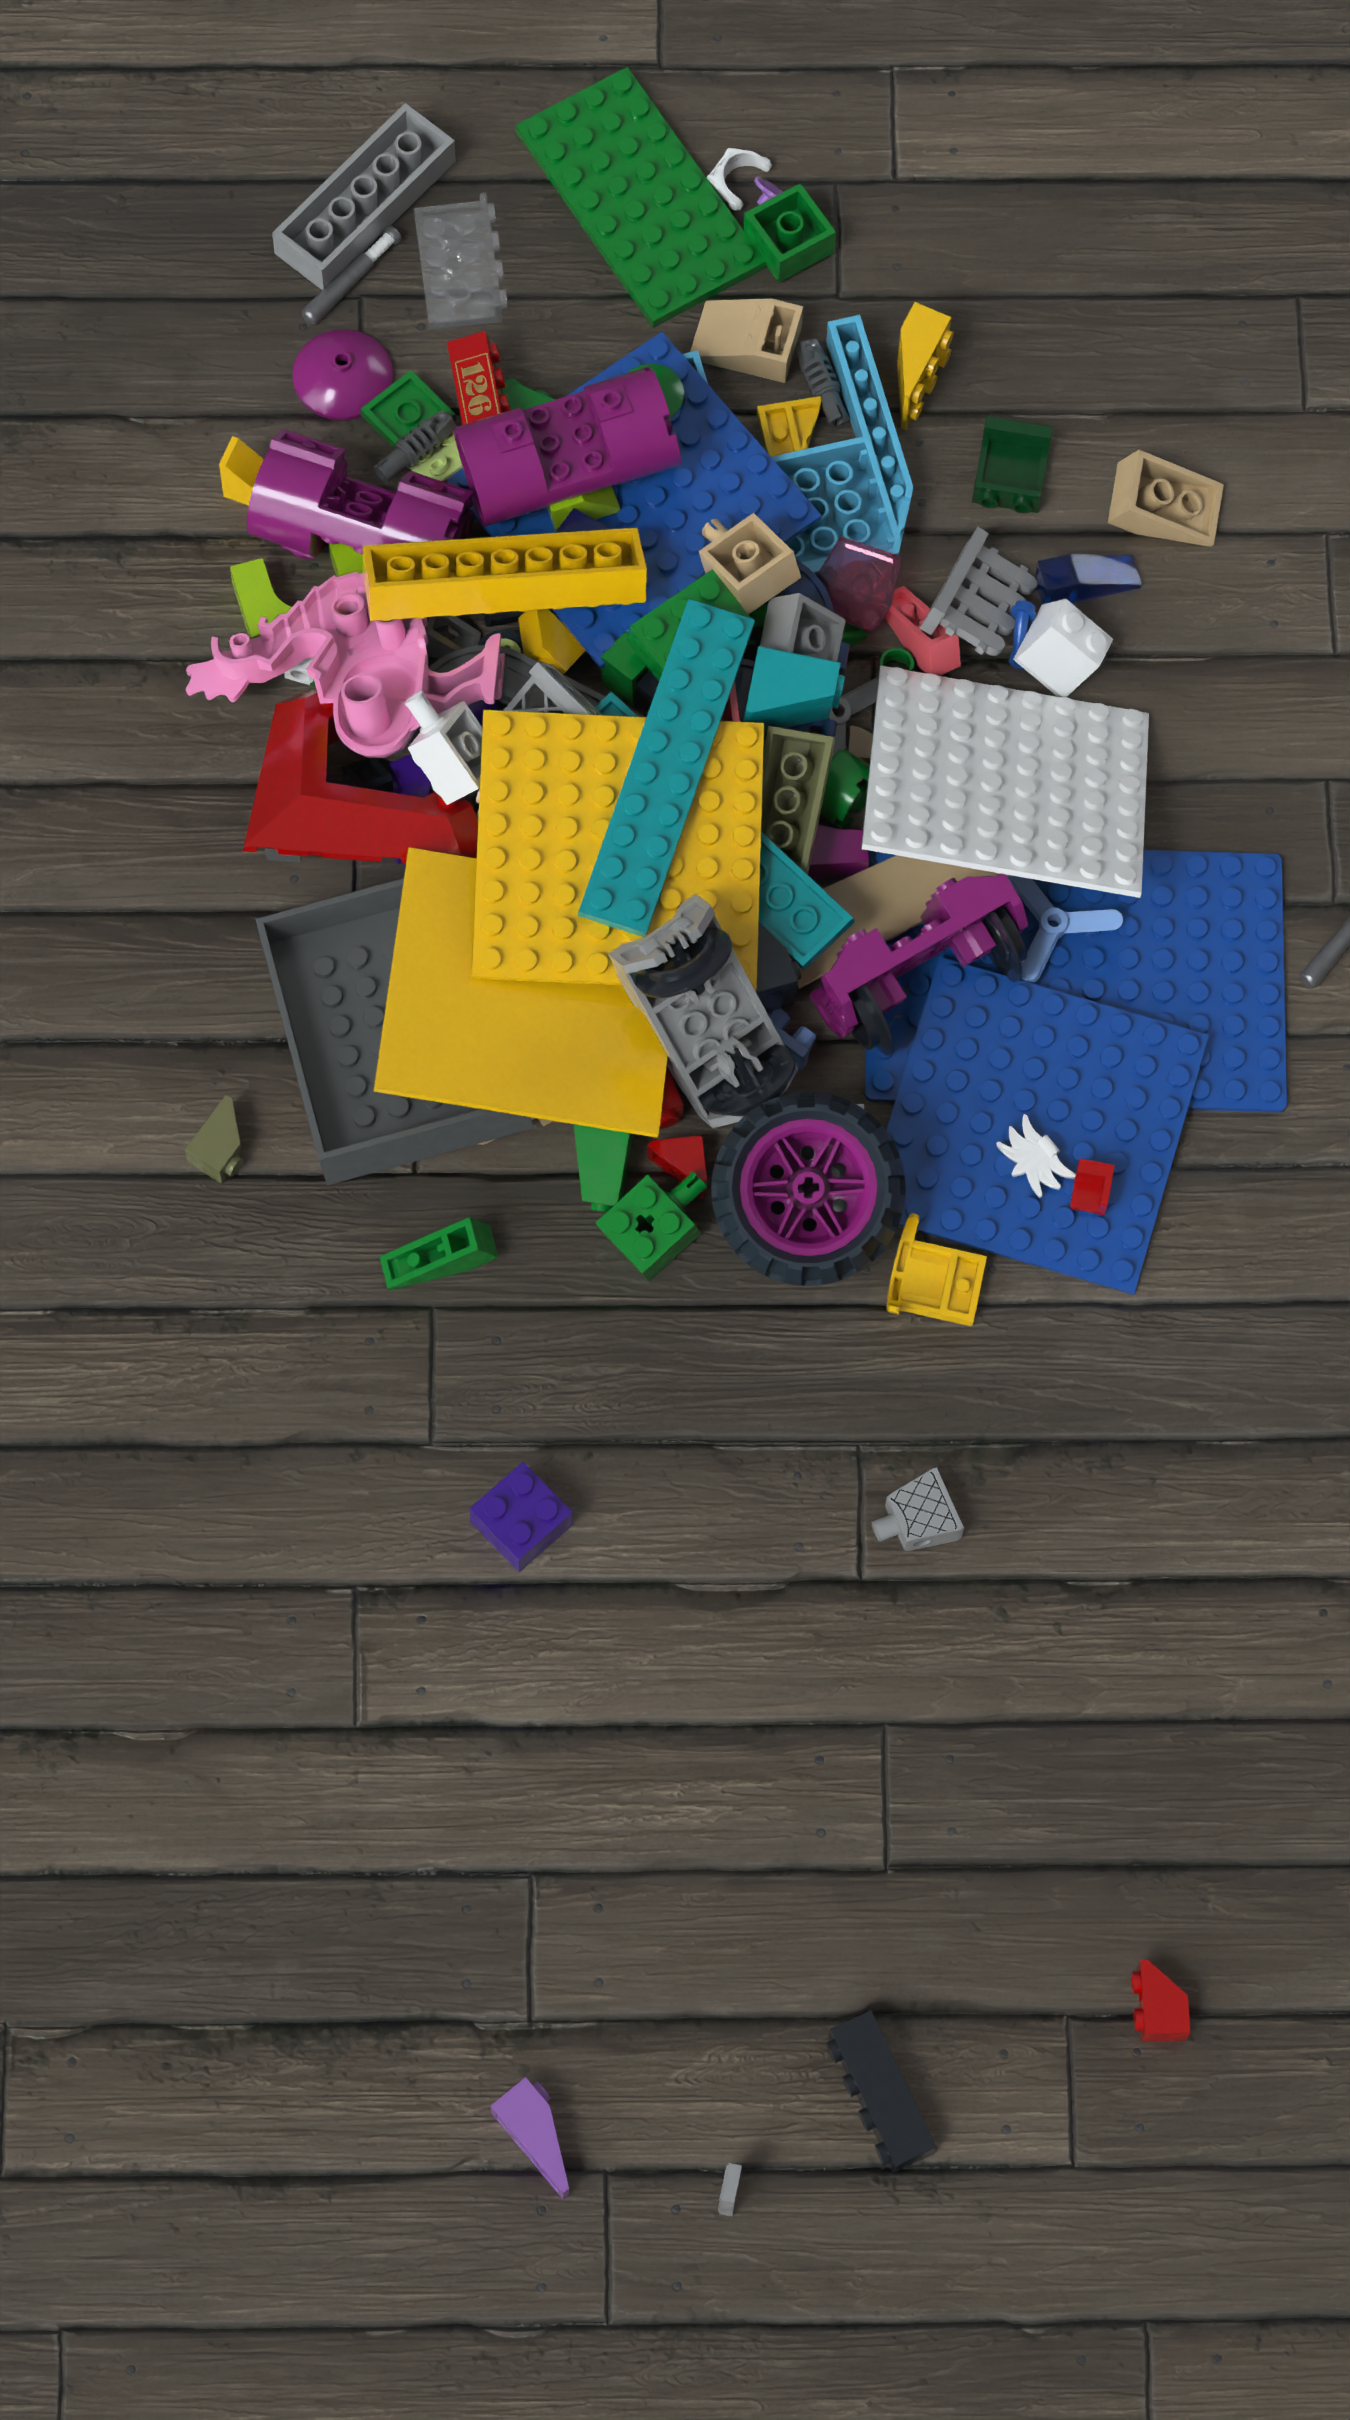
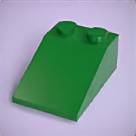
M627 631L601 656V660L605 662V667L602 668L603 686L634 709L638 705L636 701V684L650 670L627 642Z

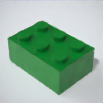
M713 569L629 626L627 642L658 681H660L688 599L751 618Z

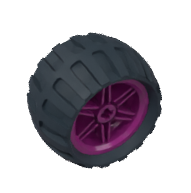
M797 1092L782 1095L762 1103L747 1113L733 1127L717 1155L712 1175L711 1193L713 1209L719 1228L730 1247L746 1264L757 1272L779 1282L799 1286H818L838 1282L860 1272L884 1251L893 1238L902 1217L906 1184L902 1161L893 1140L884 1127L870 1113L855 1103L835 1095L819 1092ZM804 1146H810L814 1149L812 1159L805 1160L801 1157L800 1151ZM836 1163H842L846 1167V1173L841 1177L835 1176L832 1172V1167ZM774 1165H780L784 1170L783 1176L779 1179H775L770 1175V1168ZM807 1178L813 1179V1184L819 1185V1191L813 1192L812 1198L809 1199L804 1198V1192H798V1186L804 1185ZM837 1199H843L847 1203V1209L843 1213H838L833 1208V1204ZM775 1201H781L785 1205V1210L780 1215H776L771 1211V1205ZM806 1218H813L816 1221L817 1226L814 1231L808 1232L804 1230L803 1221Z

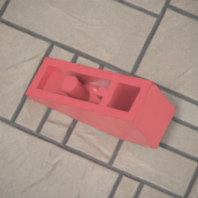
M905 586L875 598V603L905 650L912 655L914 663L925 673L941 676L961 667L959 636L953 634L951 637L945 633L946 628L939 624L932 635L921 630L920 626L930 608Z

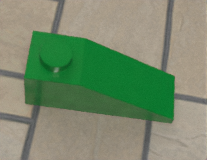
M471 1217L379 1256L389 1290L466 1272L499 1258L490 1225Z

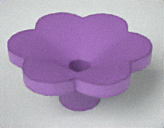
M756 177L754 180L756 186L762 191V195L757 201L759 205L783 192L771 182L764 181L760 177Z

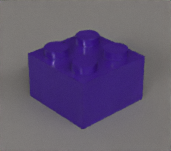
M524 1462L519 1464L469 1508L470 1522L518 1572H521L573 1525V1512Z

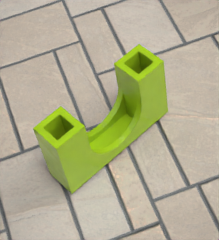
M329 543L330 558L336 577L353 572L363 573V554L357 553L353 550V547L342 543ZM263 558L230 566L232 584L250 639L261 637L258 627L261 616L267 617L270 624L280 614H286L292 608L282 602L274 593Z

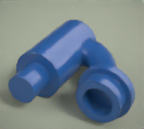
M1019 600L1016 601L1010 611V614L1015 618L1013 648L1009 663L1015 668L1025 670L1013 659L1037 614L1034 604Z

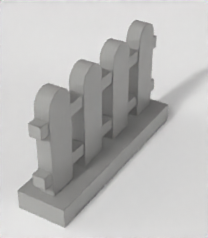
M977 526L960 553L920 629L932 635L939 624L946 628L945 633L951 637L953 634H956L976 646L975 651L982 655L985 652L991 656H998L1005 647V642L995 631L1005 636L1011 634L1015 626V620L1006 611L1010 613L1016 601H1026L1016 591L1024 595L1032 594L1037 586V580L1027 572L1028 568L1021 564L1018 567L998 555L999 550L991 547L988 549L983 546L989 533ZM987 573L990 574V575H992V576L995 577L996 579L1000 580L1001 582L1005 583V584L1008 585L1009 587L1005 586L1004 584H1002V583H1000L999 581L995 580L994 578L990 577L989 575H987ZM976 593L997 605L998 608L993 604L989 603L988 601L984 600L983 598L979 597L978 595H976ZM965 613L971 616L972 618L976 619L977 621L981 622L982 624L986 625L987 628L966 616Z

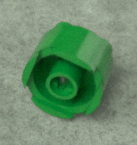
M839 749L832 756L820 816L840 829H845L852 823L853 820L848 817L851 812L861 811L866 805L870 768L869 764L846 749Z

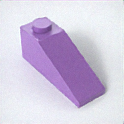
M525 2077L491 2105V2114L564 2200L569 2196V2186L550 2105L547 2103L551 2098L539 2082L536 2081L532 2085Z

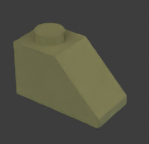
M225 1095L185 1148L187 1162L223 1184L228 1176L233 1177L243 1163L233 1101L228 1095Z

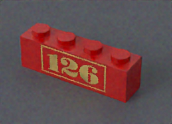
M485 331L448 341L447 347L462 425L511 410L507 394H502V389L506 388L507 385L502 369H497L496 363L502 361L497 343H490Z

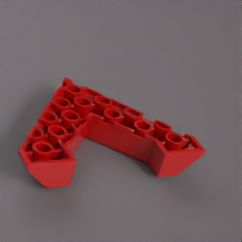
M317 689L300 692L276 704L243 847L244 852H257V848L260 847L275 849L278 854L307 857L308 855L322 856V858L381 862L382 857L399 858L402 864H406L408 848L410 847L477 859L478 819L473 806L462 797L447 805L436 792L423 798L326 782L327 746L340 740L335 728L333 703L320 704Z

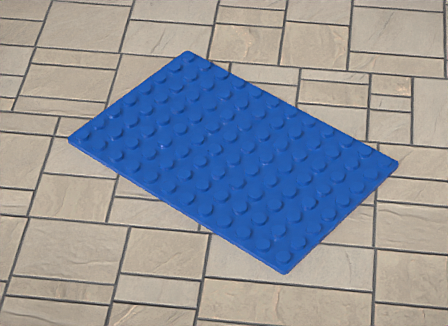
M868 850V868L895 855ZM1143 850L1142 893L1140 898L1033 879L1054 908H1059L1064 912L1115 909L1123 917L1121 927L1116 930L1064 934L1058 939L1040 978L1033 984L1208 1034L1209 1038L1188 1110L1280 1113L1286 1109L1282 858L1280 855L1269 853ZM1021 899L1028 927L1020 935L1027 954L1039 929V921ZM1056 921L1048 922L1052 927L1059 926ZM924 922L886 942L889 949L891 950V946L906 936H910L911 940L915 939L922 932L921 929L925 926ZM951 947L896 978L902 990L908 987L910 992L905 994L907 998L902 1003L883 1014L893 1038L894 1052L887 1056L882 1054L876 1047L873 1048V1051L872 1049H865V1098L868 1101L895 1102L939 957L959 962ZM988 955L968 964L1003 975ZM894 1015H901L902 1017L901 1019L894 1018Z

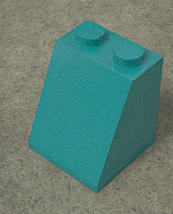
M758 646L743 722L764 723V732H767L768 726L787 728L828 719L831 707L838 708L845 676L839 675L841 663Z

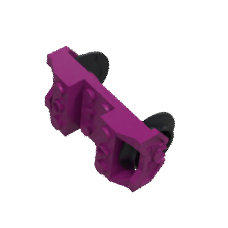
M999 874L995 877H965L958 882L955 878H951L936 888L937 892L931 895L932 899L925 903L927 908L920 916L925 924L921 929L922 932L913 940H911L910 936L902 938L891 946V950L877 928L868 933L865 929H861L846 939L847 943L841 947L843 950L836 954L838 958L830 971L821 977L823 982L821 987L809 995L825 1024L841 1039L852 1033L865 1049L871 1050L876 1047L882 1054L891 1055L894 1052V1042L883 1014L907 998L896 978L950 947L962 967L988 955L996 968L1003 975L1007 976L1010 981H1020L1023 975L1021 963L1027 959L1025 945L1020 934L1028 927L1023 903L1006 874Z

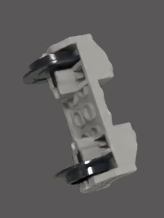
M695 894L683 902L671 920L643 939L624 943L608 953L617 976L631 1002L645 1014L668 1055L667 1066L675 1081L695 1109L697 1115L710 1127L716 1128L739 1122L751 1110L768 1100L781 1096L788 1089L799 1069L795 1057L782 1042L732 949V941L729 935L720 927L711 905L700 896Z

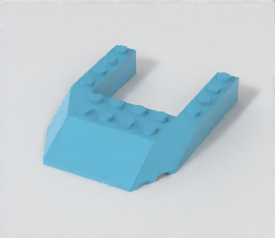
M860 315L828 321L826 337L827 347L841 387L855 438L772 456V459L822 515L820 521L786 543L794 551L796 560L807 566L815 575L899 556L913 493V484ZM698 350L683 353L682 355L708 384Z

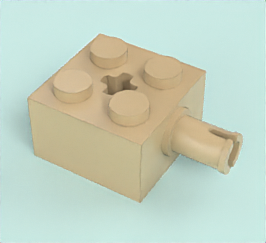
M754 513L730 530L725 528L718 519L711 520L716 529L708 522L703 527L702 535L711 542L698 551L705 573L713 569L747 614H750L801 578L794 551Z

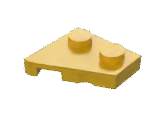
M821 396L757 406V416L765 451L771 457L808 449L821 408Z

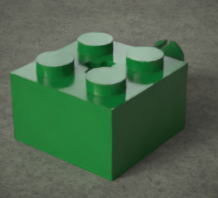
M691 1171L670 1193L668 1191L664 1192L647 1174L595 1224L650 1282L701 1234L696 1225L686 1216L684 1208L708 1187ZM647 1223L654 1228L650 1233L642 1228Z

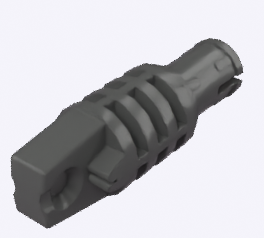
M817 339L799 342L795 349L802 374L805 376L804 378L810 392H812V397L821 396V406L830 427H835L834 421L837 427L843 425L849 420V416L839 396L841 387L828 357Z
M439 411L432 417L420 422L417 428L411 429L410 434H405L402 439L395 443L394 450L388 456L373 466V470L378 478L387 484L407 466H416L419 460L421 461L426 458V454H431L433 448L437 449L453 431V428L457 427L453 418L447 413Z

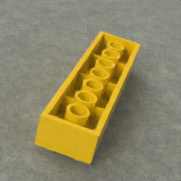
M637 528L363 546V580L370 621H390L406 618L423 619L436 616H460L480 613L494 614L496 612L510 611L527 612L540 609L597 607L599 605L614 604L630 605L646 602L647 568Z

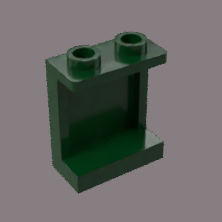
M986 416L972 503L980 504L986 508L1002 507L1013 509L1015 512L1022 514L1038 513L1053 427Z

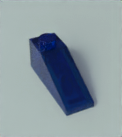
M1067 554L1037 562L1035 579L1037 580V590L1042 605L1062 599L1075 603L1142 587L1133 555Z

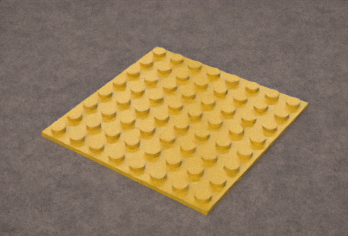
M483 710L472 979L622 985L608 953L624 943L643 939L644 937L579 917L578 911L647 717ZM721 721L647 935L671 920L680 905L697 894L711 905L720 927L729 935L732 941V949L756 991L764 723Z
M409 847L373 1092L658 1138L668 1055L645 1014L631 1002L623 985L472 979L477 859Z

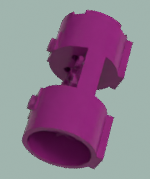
M650 366L585 386L584 391L525 410H521L518 407L453 428L463 471L470 491L474 492L472 500L483 526L487 527L611 485L616 486L680 466L681 456L677 437L673 433L669 409L653 369L651 370Z
M282 428L271 439L270 448L265 455L253 486L247 513V532L249 535L282 545L283 549L292 551V554L296 557L314 559L324 548L326 542L331 544L342 543L353 547V550L357 553L363 554L364 545L470 539L475 510L469 509L473 505V491L416 472L409 471L402 478L397 492L348 477V464L344 458L346 449Z

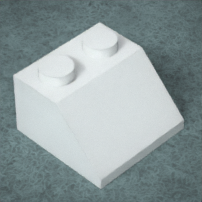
M1062 599L1041 605L1013 660L1057 697H1067L1100 666L1113 638L1067 599Z

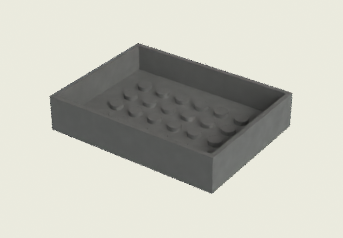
M404 878L255 919L318 1159L327 1185L533 1129L531 1117L373 1092Z

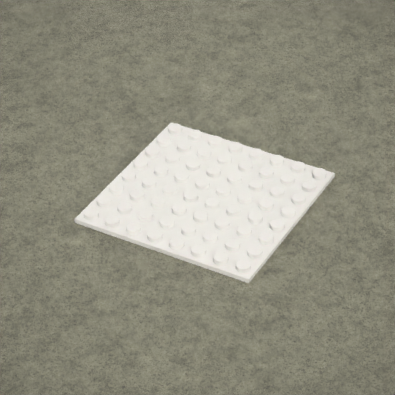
M880 665L861 849L1140 898L1142 893L1149 713Z

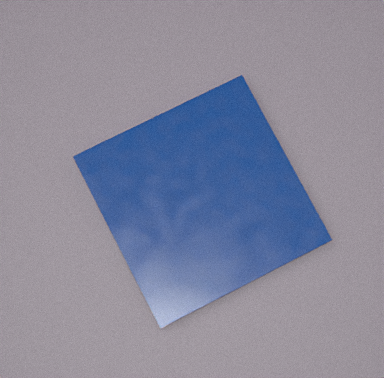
M660 332L566 396L584 391L585 386L626 374L639 365L659 364L671 369L678 375L684 388L682 407L670 418L673 433L676 434L681 456L680 466L616 486L611 485L620 511L563 531H555L547 508L484 527L482 522H480L474 503L469 508L475 510L474 518L490 537L623 528L638 529L647 568L646 602L630 605L614 604L599 605L597 607L584 606L551 609L600 669L605 667V662L601 660V656L608 648L610 649L613 646L614 642L623 633L629 631L630 625L695 582L705 571L698 551L711 543L702 535L703 527L707 522L716 529L711 520L718 519L725 528L730 530L754 513L786 544L822 519V515L663 332ZM463 468L445 481L446 483L470 490Z
M939 957L886 1129L899 1152L905 1175V1204L898 1226L904 1227L908 1216L911 1213L919 1215V1223L916 1230L918 1232L1134 1295L1209 1035L1022 980L1012 982L1005 975L970 965L962 967L960 962ZM1026 1114L1033 1129L1042 1137L1045 1135L1049 1136L1060 1150V1153L1057 1155L1060 1162L1075 1174L1080 1158L1115 1165L1105 1215L1070 1208L1075 1179L1064 1178L1052 1172L1055 1179L1061 1185V1189L1056 1190L1040 1182L1043 1195L1039 1198L1031 1188L1026 1173L1013 1177L1012 1171L1017 1163L1010 1160L997 1148V1142L1012 1147L1009 1140V1126H1012L1020 1136L1025 1138L1022 1120L1023 1115Z

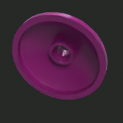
M332 330L314 337L300 350L293 366V383L301 402L315 414L331 420H353L361 418L360 409L392 385L393 367L385 348L371 336L355 330ZM346 361L347 364L341 366L337 362Z

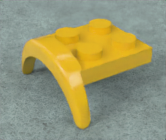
M911 1213L905 1223L895 1256L887 1295V1311L899 1315L900 1311H905L972 1327L987 1256L914 1240L919 1223V1215Z

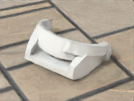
M728 148L715 168L707 176V179L720 198L727 202L732 210L736 211L741 210L743 202L726 186V176L737 167L754 166L768 172L772 165L768 158L762 157L753 151Z

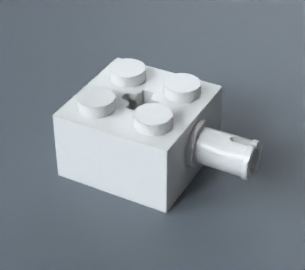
M422 690L410 696L404 704L409 708L421 728L420 733L410 744L408 750L414 762L422 768L431 781L434 791L448 805L479 789L483 728L467 704L462 701L437 714Z

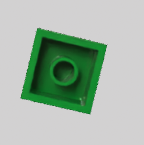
M801 183L744 213L743 231L764 258L767 268L778 283L835 252L836 231Z

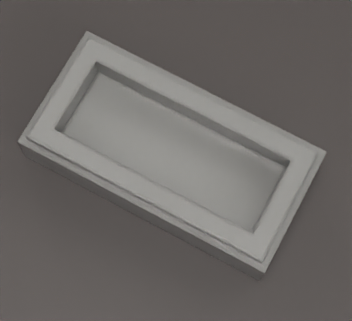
M732 2163L726 2165L718 2212L721 2215L730 2217L733 2215L741 2177V2165Z

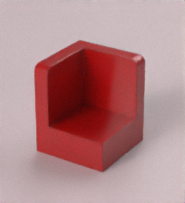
M1080 1158L1076 1169L1070 1208L1105 1215L1115 1165Z

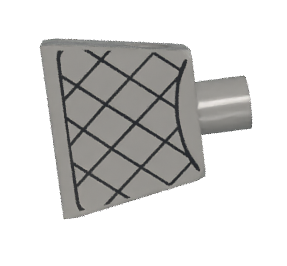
M937 1467L889 1494L885 1504L888 1515L872 1521V1528L879 1542L898 1535L905 1551L961 1540L964 1531L962 1522Z

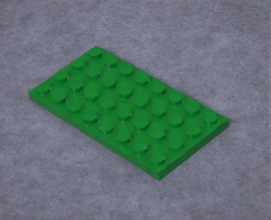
M628 67L516 124L517 135L652 328L765 269L766 261Z

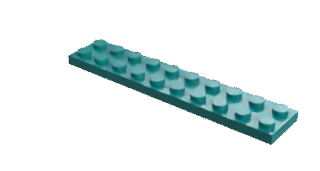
M688 599L580 905L579 917L646 937L755 623L754 619Z
M612 692L595 706L604 716L638 717ZM761 832L759 922L787 948L790 958L797 960L798 965L805 971L855 923L854 918Z

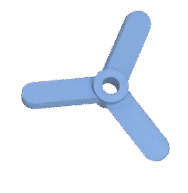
M1008 875V879L1019 897L1039 921V929L1027 952V959L1021 964L1023 972L1022 981L1033 984L1040 978L1058 939L1064 934L1112 931L1120 928L1123 923L1122 914L1115 909L1064 912L1059 908H1054L1033 879ZM1056 921L1059 926L1052 927L1048 922Z

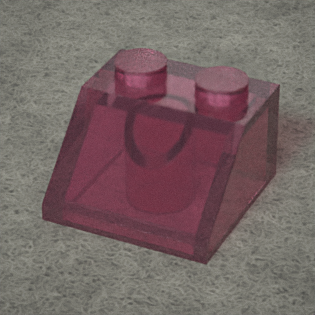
M840 536L817 574V577L830 596L834 613L844 618L845 623L875 632L891 607L901 557Z

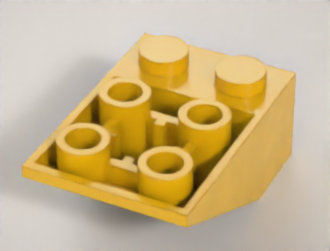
M914 302L901 327L897 358L901 429L904 430L907 429L911 419L915 421L918 419L924 402L921 401L924 394H931L938 378L935 373L939 366L942 368L946 366L951 355V349L948 347L954 335V332L950 331V316L917 302Z

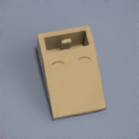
M771 298L706 301L690 352L698 350L701 362L785 383L802 328L803 306Z

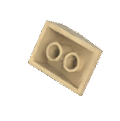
M1137 450L1117 464L1108 523L1137 535L1211 547L1215 542L1224 484L1144 451Z

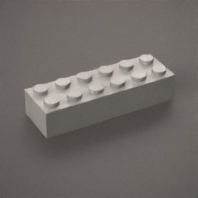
M403 104L272 232L274 253L323 290L383 234L385 227L391 226L456 162L455 140L409 105Z

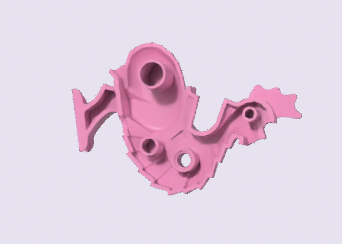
M353 572L339 577L333 575L319 587L314 586L303 601L298 600L286 614H280L270 624L267 617L261 616L258 623L261 637L250 639L245 633L235 634L229 640L231 650L222 651L218 637L212 636L211 649L214 659L191 664L186 668L187 675L191 676L186 692L188 696H191L197 692L204 691L207 700H212L219 695H225L231 702H236L249 683H264L283 674L300 662L314 657L306 668L307 674L314 679L320 704L333 703L335 728L342 742L352 751L367 758H386L403 750L414 736L415 730L420 727V724L409 708L404 704L410 696L422 690L437 714L462 701L467 706L479 700H483L487 704H494L495 699H501L506 657L505 653L500 654L501 634L498 633L490 636L486 641L483 651L462 666L445 673L431 671L428 667V654L426 650V645L429 644L425 627L428 626L427 618L370 621L363 573Z

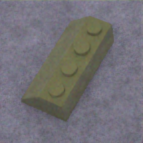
M768 726L763 750L761 832L808 875L836 738Z

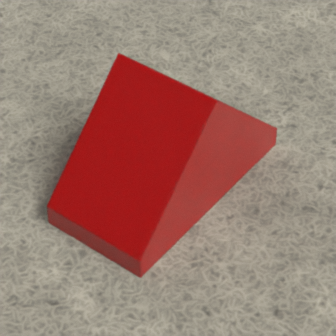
M702 1136L652 1140L648 1144L647 1159L676 1181L681 1183L693 1171L707 1186ZM704 1189L698 1195L700 1199L703 1200L707 1195V1189Z

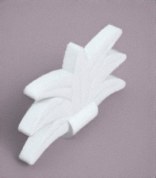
M1026 1114L1023 1115L1022 1120L1025 1138L1020 1136L1012 1126H1009V1140L1012 1147L997 1142V1148L1006 1157L1017 1163L1012 1171V1176L1017 1177L1026 1173L1031 1188L1039 1198L1043 1195L1040 1182L1050 1188L1061 1189V1185L1055 1179L1052 1172L1064 1178L1075 1179L1076 1177L1074 1172L1060 1162L1057 1156L1060 1153L1058 1147L1048 1135L1042 1137L1033 1129Z

